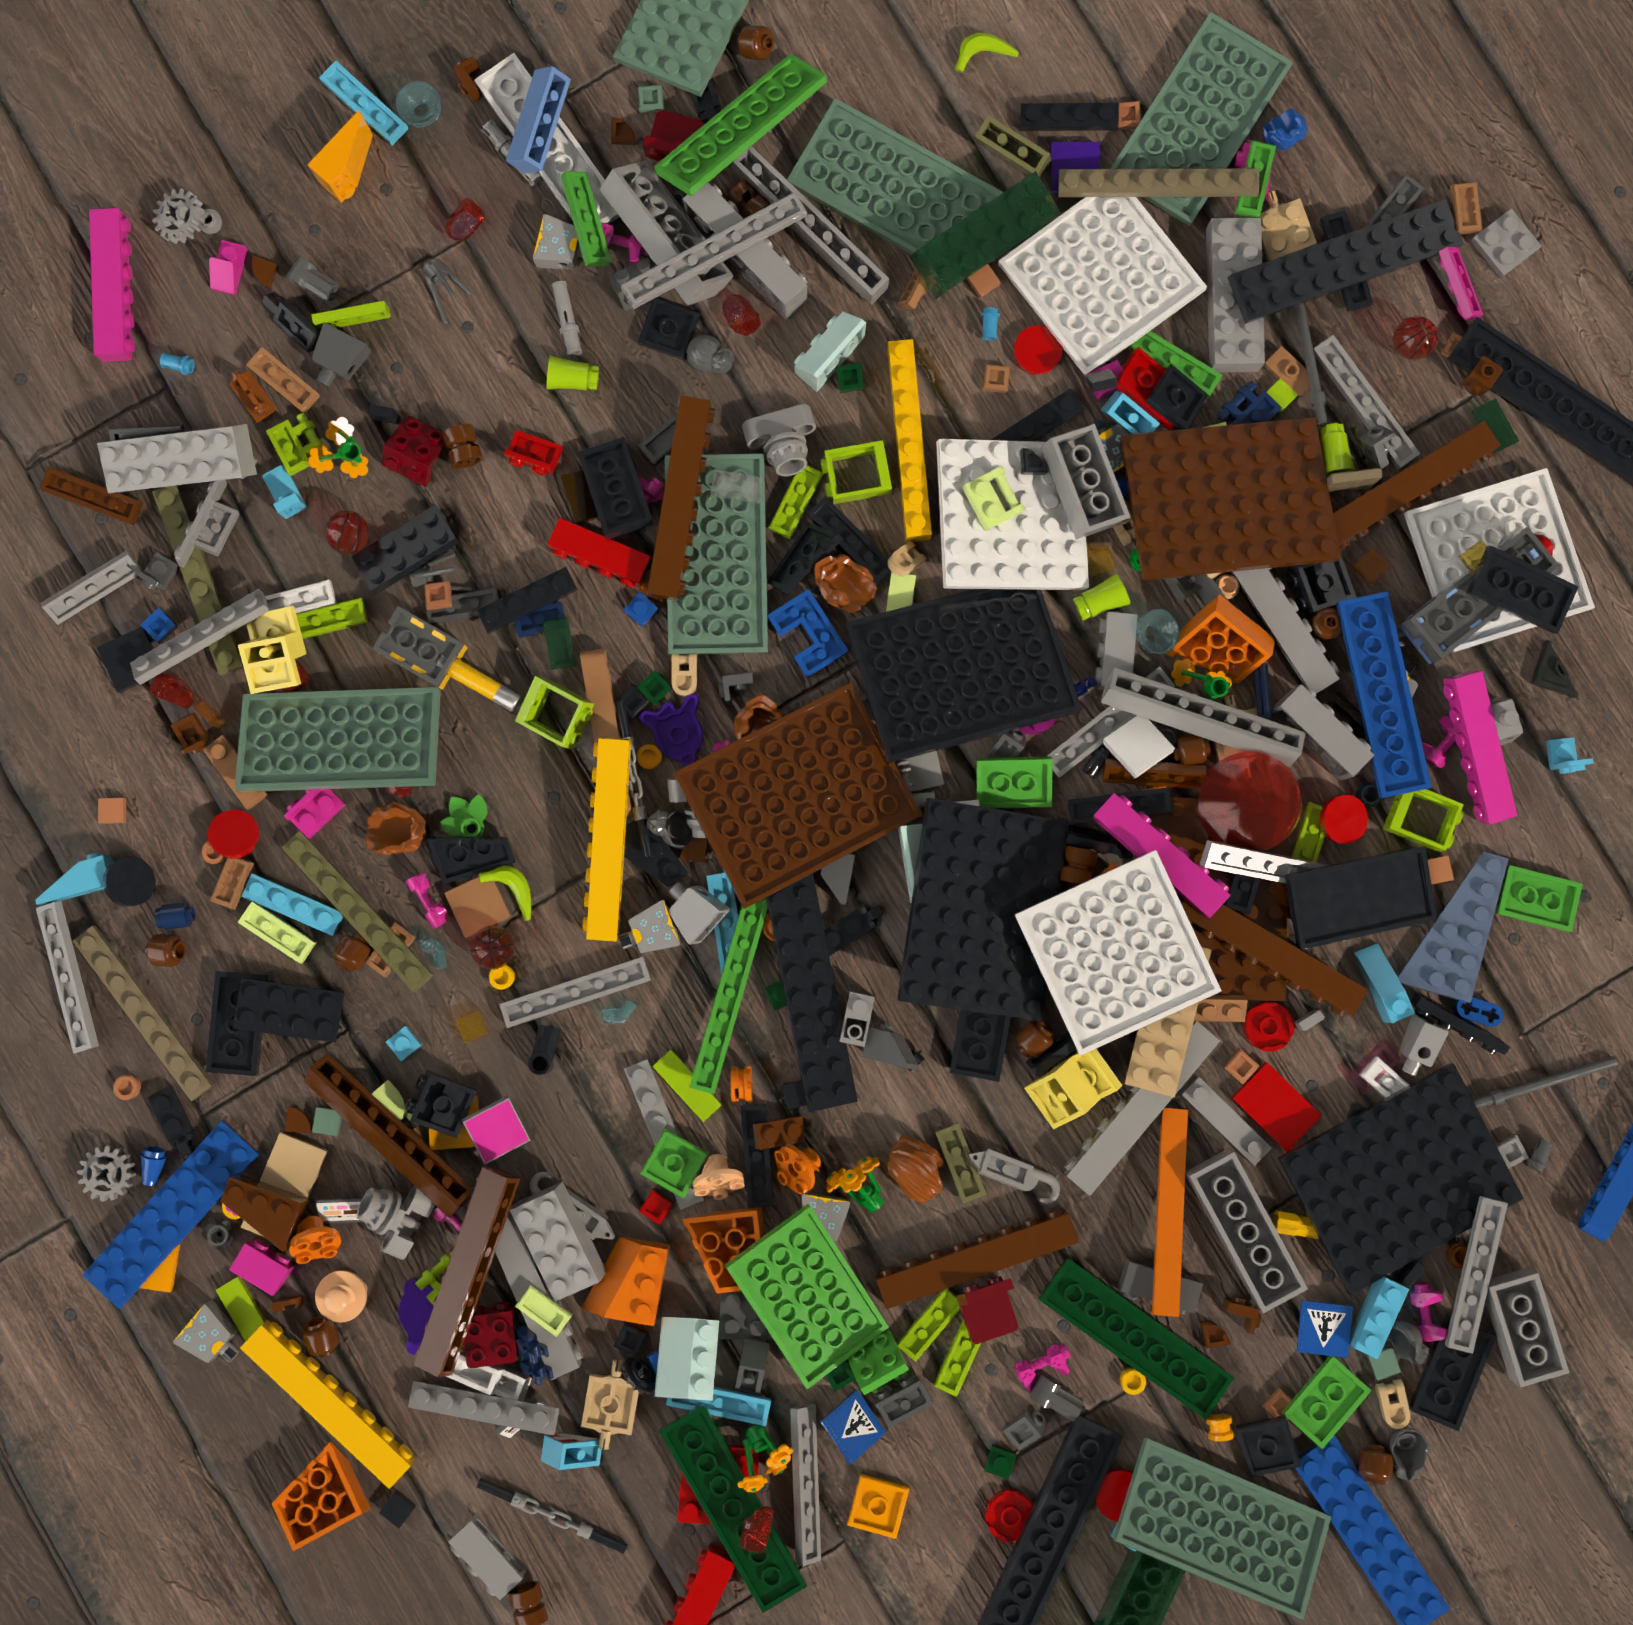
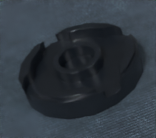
M124 857L115 860L107 867L103 875L104 890L112 902L123 907H133L143 904L152 896L155 890L156 878L152 868L145 861L137 857Z

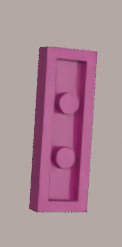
M1446 247L1440 250V265L1448 275V286L1457 299L1459 314L1464 320H1474L1476 317L1483 316L1458 247Z

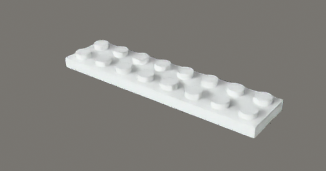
M515 53L474 80L481 93L512 136H514L532 77ZM559 116L543 169L538 172L571 219L572 216L561 175L564 171L586 172L601 225L603 223L610 224L620 216L599 190L605 179Z

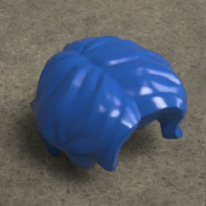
M1293 109L1285 111L1263 126L1265 143L1275 145L1276 150L1279 151L1293 147L1306 136L1307 124L1305 118Z

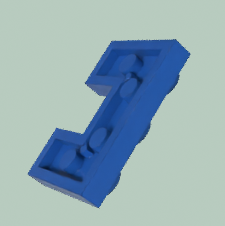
M809 589L767 615L780 638L802 625L814 643L794 656L795 661L807 679L849 653L846 645Z

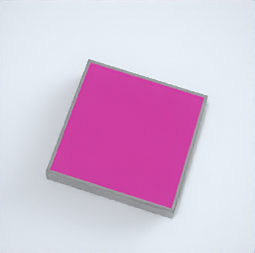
M508 1095L462 1119L484 1164L531 1141Z

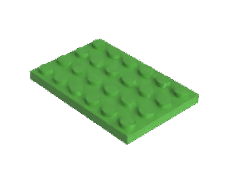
M809 1204L805 1205L724 1265L806 1389H809L889 1327Z

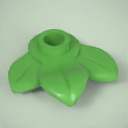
M477 795L470 803L458 797H451L449 802L451 817L440 821L444 831L452 836L482 837L485 831L483 821L488 814V808L483 797ZM471 824H475L477 827L474 833L468 831V827Z

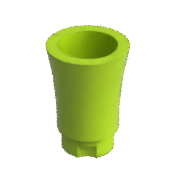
M553 355L549 356L547 390L577 389L587 391V388L597 390L599 366L567 360Z
M1331 423L1319 429V440L1326 478L1332 473L1356 471L1351 458L1344 425Z
M1117 573L1097 586L1081 593L1080 596L1073 598V603L1082 621L1131 604L1127 591Z

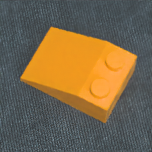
M359 111L308 163V167L319 184L340 203L350 198L358 186L373 136L363 115Z

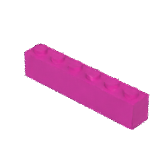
M119 208L89 210L94 355L102 362L132 360V352L135 351V342L131 336V328L134 327V317L130 304H133V293L130 289V280L133 278V273L129 265V256L132 254V248L128 241V232L131 231L130 219Z
M1467 671L1443 679L1445 685L1443 692L1449 701V716L1455 726V741L1461 750V765L1467 775V790L1473 799V814L1479 823L1494 824L1518 816L1483 671Z
M1114 793L1094 814L1093 819L1137 858L1156 850L1175 892L1209 920L1231 896L1227 892L1229 888L1221 880L1217 879L1214 881L1208 876L1210 871L1201 866L1200 862L1197 864L1192 862L1188 858L1190 856L1189 852L1182 846L1178 845L1175 847L1169 841L1171 837L1161 828L1156 830L1151 826L1150 823L1152 821L1147 815L1141 811L1139 813L1135 812L1131 808L1133 804L1121 794L1118 797Z

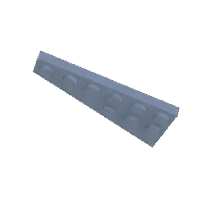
M1487 852L1480 854L1459 888L1454 892L1446 907L1437 917V920H1435L1422 939L1414 954L1397 976L1401 984L1471 1003L1509 858Z

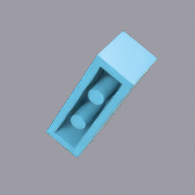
M1387 1277L1372 1283L1351 1329L1349 1345L1378 1359L1409 1289Z

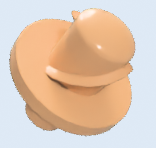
M721 1154L708 1156L703 1164L702 1174L693 1181L695 1196H713L715 1200L726 1199L729 1196L728 1193L745 1186L743 1174L738 1170L728 1169L727 1158Z
M336 1270L320 1281L315 1294L317 1308L328 1320L334 1322L350 1321L358 1316L366 1305L367 1285L358 1275L351 1271Z

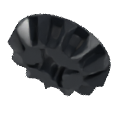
M629 1357L622 1365V1375L627 1378V1384H630L634 1391L638 1390L641 1395L645 1393L649 1395L655 1390L656 1378L652 1369L639 1358Z

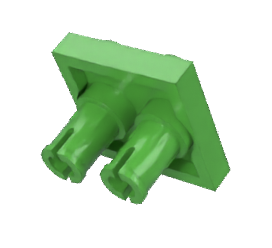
M890 1329L879 1334L847 1359L864 1395L869 1392L877 1393L878 1387L882 1390L885 1383L892 1379L900 1380L899 1375L905 1377L909 1370Z

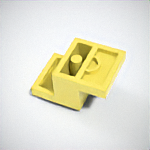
M289 606L273 609L247 623L250 641L239 644L238 648L251 694L301 684L295 659L307 653L295 607Z
M1094 1049L1081 1056L1076 1052L1068 1059L1061 1060L1046 1075L1029 1083L1024 1089L1051 1127L1055 1129L1086 1114L1101 1098L1118 1091L1123 1085L1098 1050Z

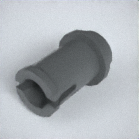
M1537 1138L1530 1159H1527V1162H1529L1527 1167L1543 1173V1170L1547 1169L1546 1162L1554 1144Z

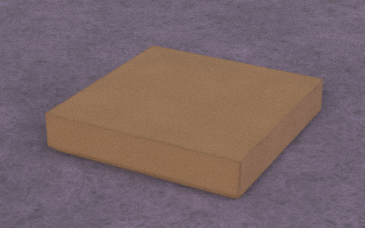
M477 877L445 892V896L465 938L487 929L488 926L492 927L512 917L496 881L480 883V878Z

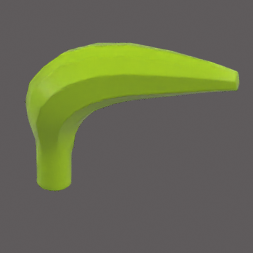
M977 32L963 40L959 58L954 69L963 73L970 58L980 51H991L1013 57H1018L1019 51L995 35Z
M501 866L492 871L479 873L480 883L499 881L508 885L515 895L524 920H531V893L528 882L522 872L512 866Z

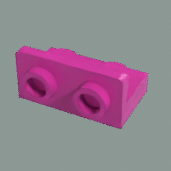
M332 789L305 790L306 795L301 800L293 801L286 810L288 812L284 817L287 820H291L308 839H311L347 805Z

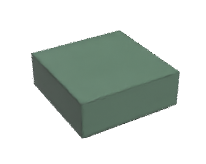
M662 85L638 86L640 114L656 113L659 110H664Z
M318 1106L315 1111L312 1132L338 1136L342 1117L332 1108Z
M1392 1347L1383 1348L1378 1359L1366 1354L1374 1378L1377 1381L1401 1372Z

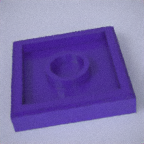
M1051 142L1050 193H1058L1059 170L1100 169V142Z

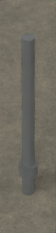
M1303 303L1295 306V312L1311 389L1309 397L1311 406L1315 409L1317 424H1324L1327 422L1324 407L1326 399L1324 392H1321L1305 305Z
M1614 1056L1505 1090L1496 1089L1489 1091L1488 1095L1475 1098L1473 1101L1477 1109L1491 1104L1497 1106L1505 1103L1507 1099L1618 1066V1062Z

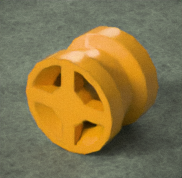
M1209 1415L1206 1419V1424L1210 1427L1208 1432L1209 1440L1228 1441L1234 1438L1233 1431L1230 1429V1424L1232 1423L1231 1415Z

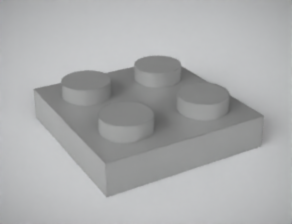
M1512 208L1470 240L1500 279L1542 247Z

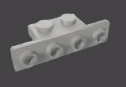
M226 480L210 481L205 501H200L194 522L191 521L188 524L183 543H179L176 547L174 556L180 567L184 568L194 548L217 557L219 556L240 515L239 511L218 503L227 486Z

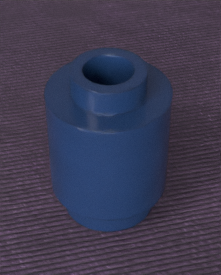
M188 902L166 904L155 910L156 925L158 928H164L165 930L190 927L192 921L196 919L195 909Z

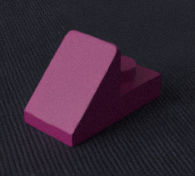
M221 240L217 258L210 257L209 259L210 288L212 290L236 296L248 252L246 246Z

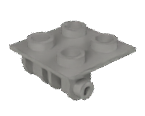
M937 751L894 762L910 792L944 785Z

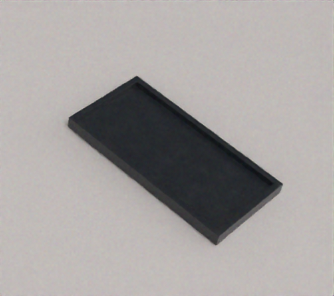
M1417 846L1285 875L1296 947L1300 950L1437 920L1425 846Z

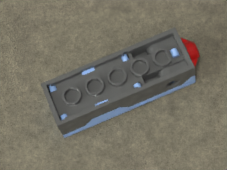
M1528 526L1512 535L1497 547L1549 573H1552L1560 566L1552 557L1553 544L1551 540L1545 535L1534 534ZM1480 561L1398 625L1428 664L1444 658L1503 611L1466 594Z

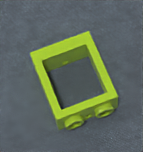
M883 440L824 451L825 459H820L823 474H828L829 483H825L827 498L832 497L833 504L891 494L892 485ZM874 454L880 487L838 494L832 462Z
M535 676L515 721L563 748H575L582 739V731L585 724L592 717V709L595 703L546 677ZM551 690L578 704L565 736L537 721Z
M1427 789L1395 795L1382 830L1437 852L1446 851L1453 844L1455 826L1459 825L1463 818L1464 812L1462 808L1464 804ZM1413 796L1448 809L1436 841L1401 828Z

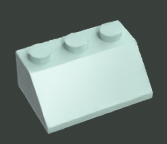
M844 311L838 317L836 315L833 316L826 326L828 329L822 335L819 333L815 336L810 344L812 347L807 353L802 352L794 362L796 364L794 366L795 374L813 390L818 392L836 371V367L840 366L865 338L866 322L863 319Z
M923 824L900 826L898 829L910 903Z
M662 1317L654 1397L713 1401L719 1321Z

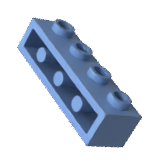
M553 66L534 71L506 158V162L523 173L542 171L571 81L569 77Z

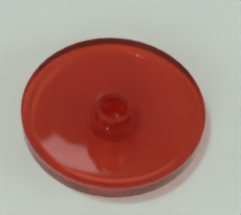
M1259 752L1236 753L1219 761L1205 776L1198 796V809L1201 821L1207 832L1217 842L1258 851H1266L1282 843L1296 827L1302 808L1300 787L1292 772L1278 759Z

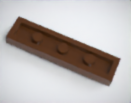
M51 467L47 468L39 488L42 492L133 526L143 506L141 501L117 492L108 493L104 487Z
M1105 759L1102 782L1202 789L1207 773L1206 766L1158 762L1143 774L1134 778L1118 759Z

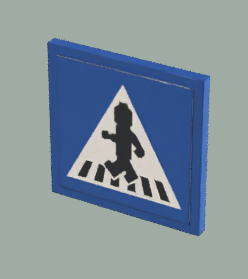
M1301 1300L1296 1351L1348 1358L1353 1306Z
M855 1390L820 1421L849 1465L886 1433L858 1390Z

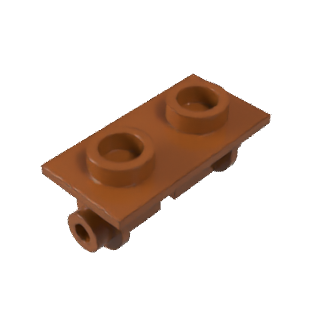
M238 370L232 374L233 380L229 385L256 423H259L277 410L250 370H247L245 373H241Z

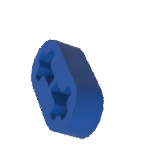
M1472 997L1471 1003H1468V1006L1476 1008L1475 1012L1466 1011L1464 1014L1461 1004H1466L1467 1002L1455 1000L1453 1004V1010L1457 1016L1484 1026H1498L1503 1020V1011L1499 1006ZM1492 1009L1495 1019H1490L1488 1022V1017L1481 1015V1012L1491 1011Z

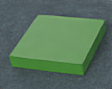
M665 1128L640 1174L678 1196L685 1198L709 1152Z

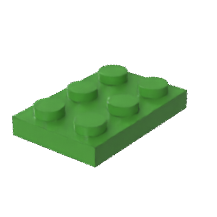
M1052 757L976 758V800H979V806L986 808L1052 807Z
M1507 865L1495 914L1565 932H1572L1583 884Z
M1328 1356L1281 1413L1286 1415L1293 1424L1323 1449L1372 1390L1334 1356Z

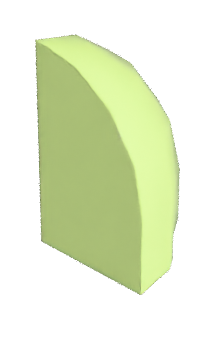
M387 1080L372 1095L401 1121L405 1111L404 1100L394 1085Z

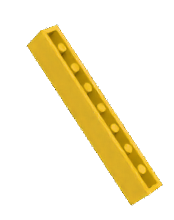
M913 339L888 341L887 354L905 543L910 540L912 542L930 541L932 532Z
M600 737L598 742H594L593 757H597V768L593 767L592 782L596 783L595 793L591 792L590 808H594V818L590 817L589 833H593L592 843L588 842L587 858H591V868L587 867L586 882L590 883L589 892H585L584 907H588V917L583 918V932H587L586 939L617 942L619 938L631 739Z
M266 1320L240 1347L245 1354L389 1489L411 1467L415 1458L410 1448L404 1444L400 1445L394 1439V1434L387 1427L382 1428L375 1421V1416L369 1410H363L351 1393H345L338 1386V1381L332 1375H326L314 1358L307 1357L295 1340H289L277 1323Z

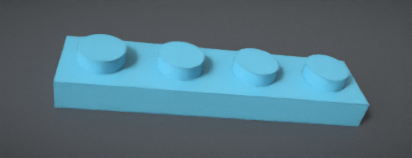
M337 61L319 77L321 82L355 113L359 111L366 123L391 146L409 129L397 115Z
M251 873L242 893V897L331 936L336 935L344 917L335 908Z
M725 873L706 876L709 892L730 909L714 928L721 974L738 919L735 892Z
M714 1387L713 1401L667 1398L666 1405L693 1410L705 1403L711 1415L766 1426L771 1398Z

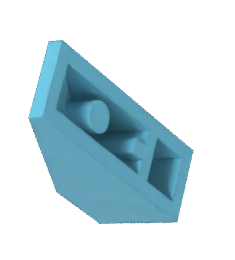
M102 852L87 855V860L75 864L36 899V904L46 905L103 890L105 888L103 875L107 867L113 863L112 856H104Z
M1375 943L1354 952L1382 1021L1394 1023L1415 1014L1404 987L1379 944Z

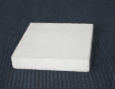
M1138 715L1103 739V744L1134 778L1143 774L1174 751V746L1151 721Z

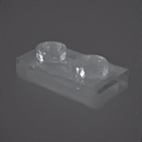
M715 469L710 494L711 496L760 504L764 478Z

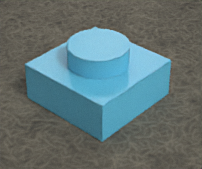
M404 1026L386 1041L400 1061H404L422 1046V1043L408 1026Z

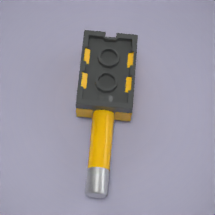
M397 606L388 621V624L391 625L388 633L382 632L372 648L441 690L444 689L451 677L511 712L515 711L521 702V695L461 661L468 648L462 642Z

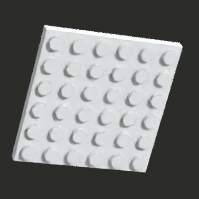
M1085 197L998 261V265L1085 377L1086 374H1090L1207 289L1206 284L1136 197Z
M939 439L936 442L943 588L1086 590L1089 588L1086 537L1075 539L1049 469L1046 475H1021L1020 450L1022 448L1031 449L1046 463L1040 448L1046 442ZM1002 466L1006 472L1004 476L1019 504H1023L1025 511L985 532L962 487ZM995 479L990 481L1005 511H1009L1010 507Z
M1547 468L1404 513L1432 598L1481 560L1487 546L1497 548L1512 535L1528 526L1534 534L1545 535L1553 544L1552 557L1560 566L1551 574L1579 586L1566 617L1595 608ZM1502 611L1450 653L1537 626Z
M1156 850L1014 914L1080 1056L1221 992V988Z

